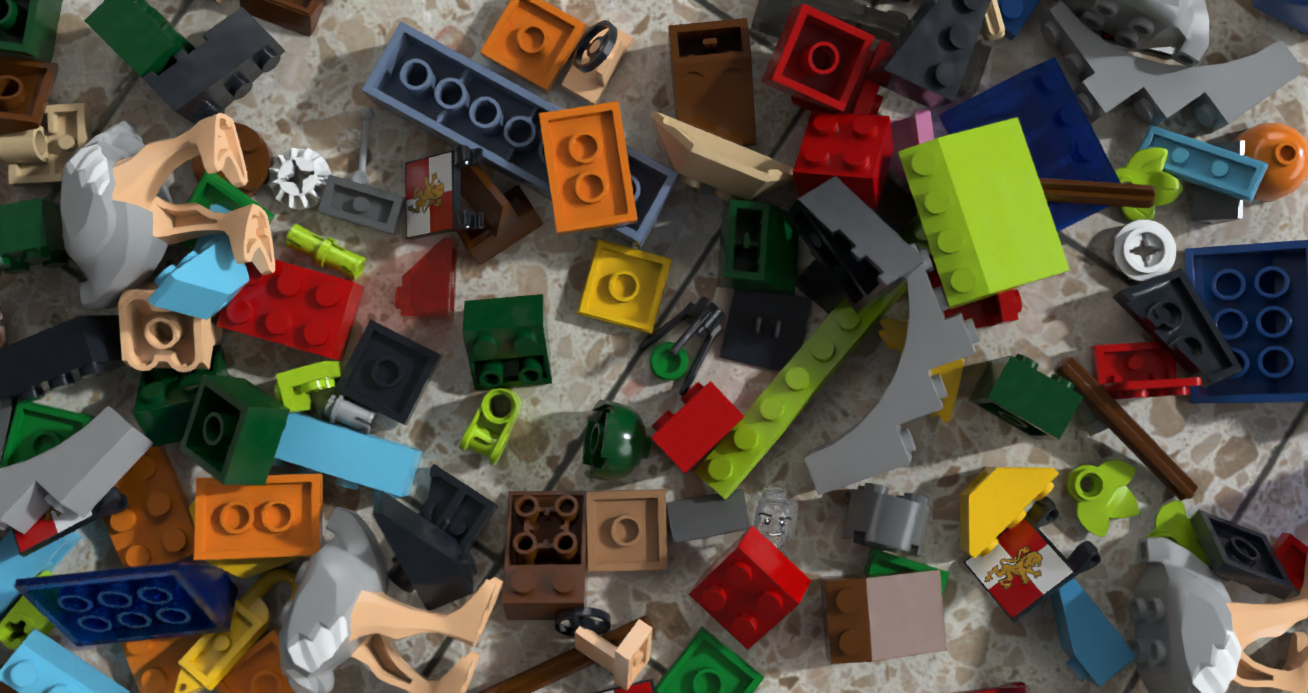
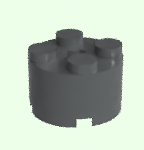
M865 483L864 486L859 485L857 490H851L841 538L845 540L854 538L853 542L893 553H897V549L908 551V556L921 557L931 508L927 506V497L913 493H904V496L888 495V487L873 483Z

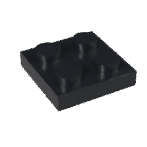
M370 319L334 390L403 425H407L443 355Z
M1200 509L1189 520L1197 536V542L1203 548L1210 563L1209 567L1217 577L1225 581L1233 580L1248 586L1259 594L1267 593L1282 600H1285L1292 593L1294 587L1266 535Z

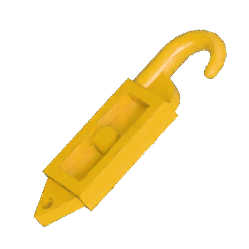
M285 568L269 570L261 575L239 600L236 599L178 662L181 665L174 693H196L206 688L212 691L268 629L271 613L262 597L276 583L285 581L292 588V595L289 600L293 601L299 585L295 584L297 574ZM186 685V689L182 691V687Z

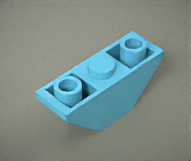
M229 236L220 241L213 237L198 253L192 251L176 267L173 264L167 267L154 280L158 288L147 301L155 307L208 320L224 308L250 280L246 264L238 265L236 263Z

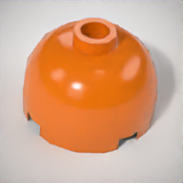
M1262 123L1239 133L1232 140L1245 141L1244 156L1268 163V168L1253 199L1264 202L1275 201L1293 193L1307 179L1308 143L1305 137L1293 127L1282 123Z

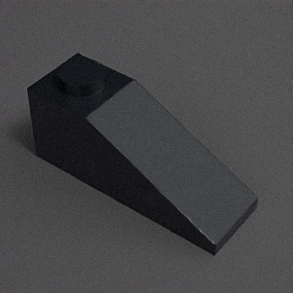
M384 491L376 493L373 517L426 610H434L473 594V576L477 575V568L469 552L463 553L455 538Z

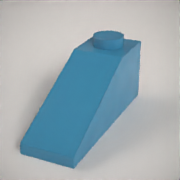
M1075 578L1050 595L1061 648L1070 658L1066 665L1081 682L1087 679L1100 687L1137 657Z

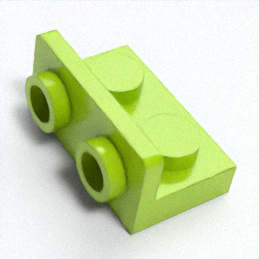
M321 361L276 374L278 381L274 385L276 400L289 408V413L313 410L314 406L310 392H318L336 387L335 379L340 378L344 371L342 361Z

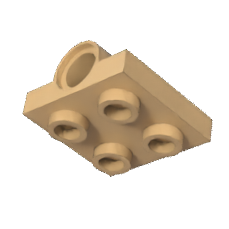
M85 103L47 105L39 128L1 135L0 156L8 163L9 185L26 187L62 184V173L67 161L77 148L86 145L92 140L91 106Z

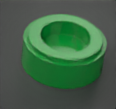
M674 342L659 344L650 355L651 371L657 378L663 381H675L681 378L688 368V355L683 347L675 356L669 354L670 349L675 344Z

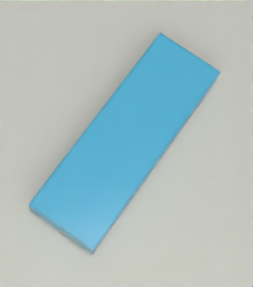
M1153 125L1149 126L1138 150L1151 147L1165 148L1168 151V155L1162 170L1163 172H1167L1175 178L1248 203L1252 202L1268 168V163Z

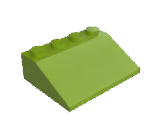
M1018 117L938 137L898 151L950 309L1070 271Z

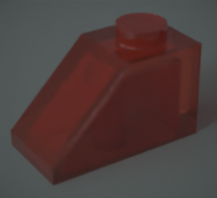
M443 238L402 276V286H397L395 291L396 309L401 310L402 317L420 320H454L457 243L452 238Z

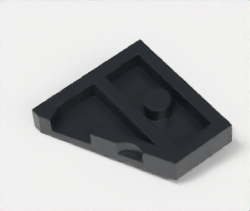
M433 464L430 468L429 476L431 477L429 497L425 502L424 517L436 527L444 518H450L451 523L444 532L457 540L463 553L469 552L498 508V505Z

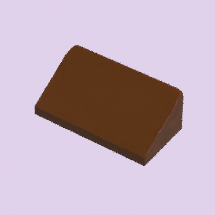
M239 0L240 8L243 7L251 16L306 36H311L314 32L326 0Z
M479 165L460 167L461 195L474 212L484 213V224L494 237H501L519 223L520 218L508 200Z
M519 185L514 186L503 194L520 218L519 223L499 238L494 237L485 224L482 229L456 231L477 264L485 263L543 225L542 220Z

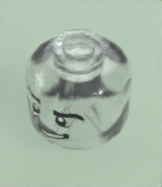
M776 486L763 487V492L749 497L746 511L748 529L753 525L764 538L769 540L776 548L784 546L785 542L792 540L795 536L799 505L792 497L786 495V489Z

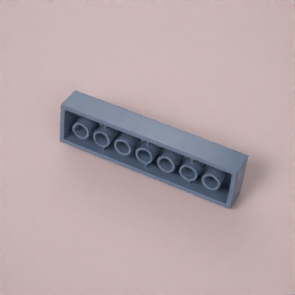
M400 22L362 88L366 96L373 103L453 147L467 145L470 149L482 148L484 164L552 201L539 113L562 109L409 25ZM626 145L638 223L602 229L641 249L678 183L679 173Z

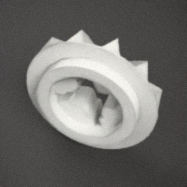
M291 148L290 151L277 155V160L273 167L269 168L270 183L268 185L275 199L283 205L297 210L309 209L320 203L331 171L327 162L318 153L309 148ZM296 165L303 173L311 174L309 178L303 180L302 191L294 182H287L289 178L295 176Z
M1152 220L1131 222L1125 225L1114 237V249L1111 254L1115 257L1116 269L1126 274L1128 279L1145 282L1168 273L1175 262L1176 244L1174 238L1158 222ZM1140 240L1143 241L1145 248L1157 250V252L1145 257V263L1142 262L1140 255L1130 253V250L1140 246Z

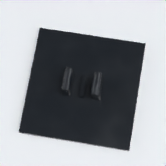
M735 289L719 358L781 371L802 347L812 299L797 295Z

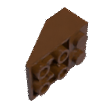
M740 18L669 25L668 45L676 120L743 147L756 145L752 57L748 19Z
M509 491L502 605L507 620H555V616L564 610L587 607V491Z

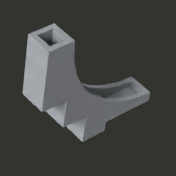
M1063 1L1050 8L1038 21L1045 40L1057 47L1064 57L1063 61L1067 70L1073 76H1078L1081 80V83L1070 92L1074 96V104L1082 115L1088 116L1092 123L1130 97L1134 102V109L1137 115L1153 126L1163 122L1191 103L1197 120L1205 127H1208L1213 133L1237 119L1305 71L1282 39L1256 54L1228 63L1188 67L1162 64L1136 57L1107 43L1082 24Z
M917 243L910 244V246L926 261L907 277L910 313L906 343L895 376L882 398L860 422L837 439L809 451L804 457L818 495L910 464L912 460L910 452L916 451V447L909 429H901L900 424L943 409L941 398L948 396L941 375L939 373L932 375L930 369L975 354L973 343L979 342L980 338L972 318L964 321L961 312L945 318L943 311L950 309L942 287L934 288L928 273L934 271L935 268L927 248L919 250Z
M107 406L83 429L58 446L27 461L0 468V529L5 530L8 526H11L25 534L51 506L62 514L70 509L84 518L154 442L115 410Z

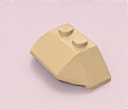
M652 110L649 118L668 164L672 170L680 173L678 181L700 189L703 182L715 187L713 195L724 200H737V197L749 201L794 181V167L657 111Z

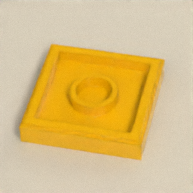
M597 239L576 314L652 335L672 259Z

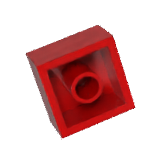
M802 3L791 8L761 83L826 112H844L875 36Z
M812 111L793 169L798 198L836 176L870 209H878L894 150L890 116Z
M698 381L681 397L680 400L685 405L675 415L668 409L652 425L656 433L651 438L684 473L745 417L711 381L705 387Z
M752 525L703 572L688 595L741 645L749 650L800 604L812 580Z

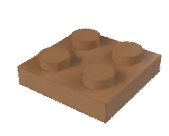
M665 489L586 492L588 572L668 570Z

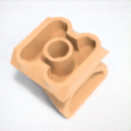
M144 281L139 290L126 289L122 292L118 302L122 361L128 367H133L140 371H147L152 368H172L180 372L210 368L213 346L222 339V327L216 326L220 311L208 320L155 307L147 300L158 286L150 281Z

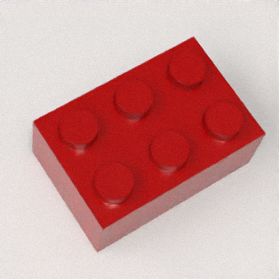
M275 260L274 273L268 275L261 274L252 261L245 263L250 280L221 309L216 326L343 361L365 287L350 280Z

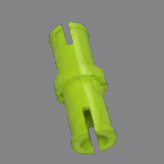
M295 224L287 234L285 246L314 259L316 265L323 268L326 265L355 281L361 276L365 268L364 265L367 263V258L337 245V240L331 237L325 239L298 224Z

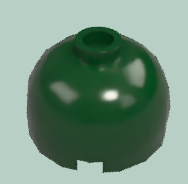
M599 400L593 408V411H599L596 422L588 421L582 458L583 464L590 465L591 470L584 473L586 477L592 479L617 481L628 477L638 468L642 459L648 458L651 449V437L646 435L645 425L640 415L631 407L616 402Z

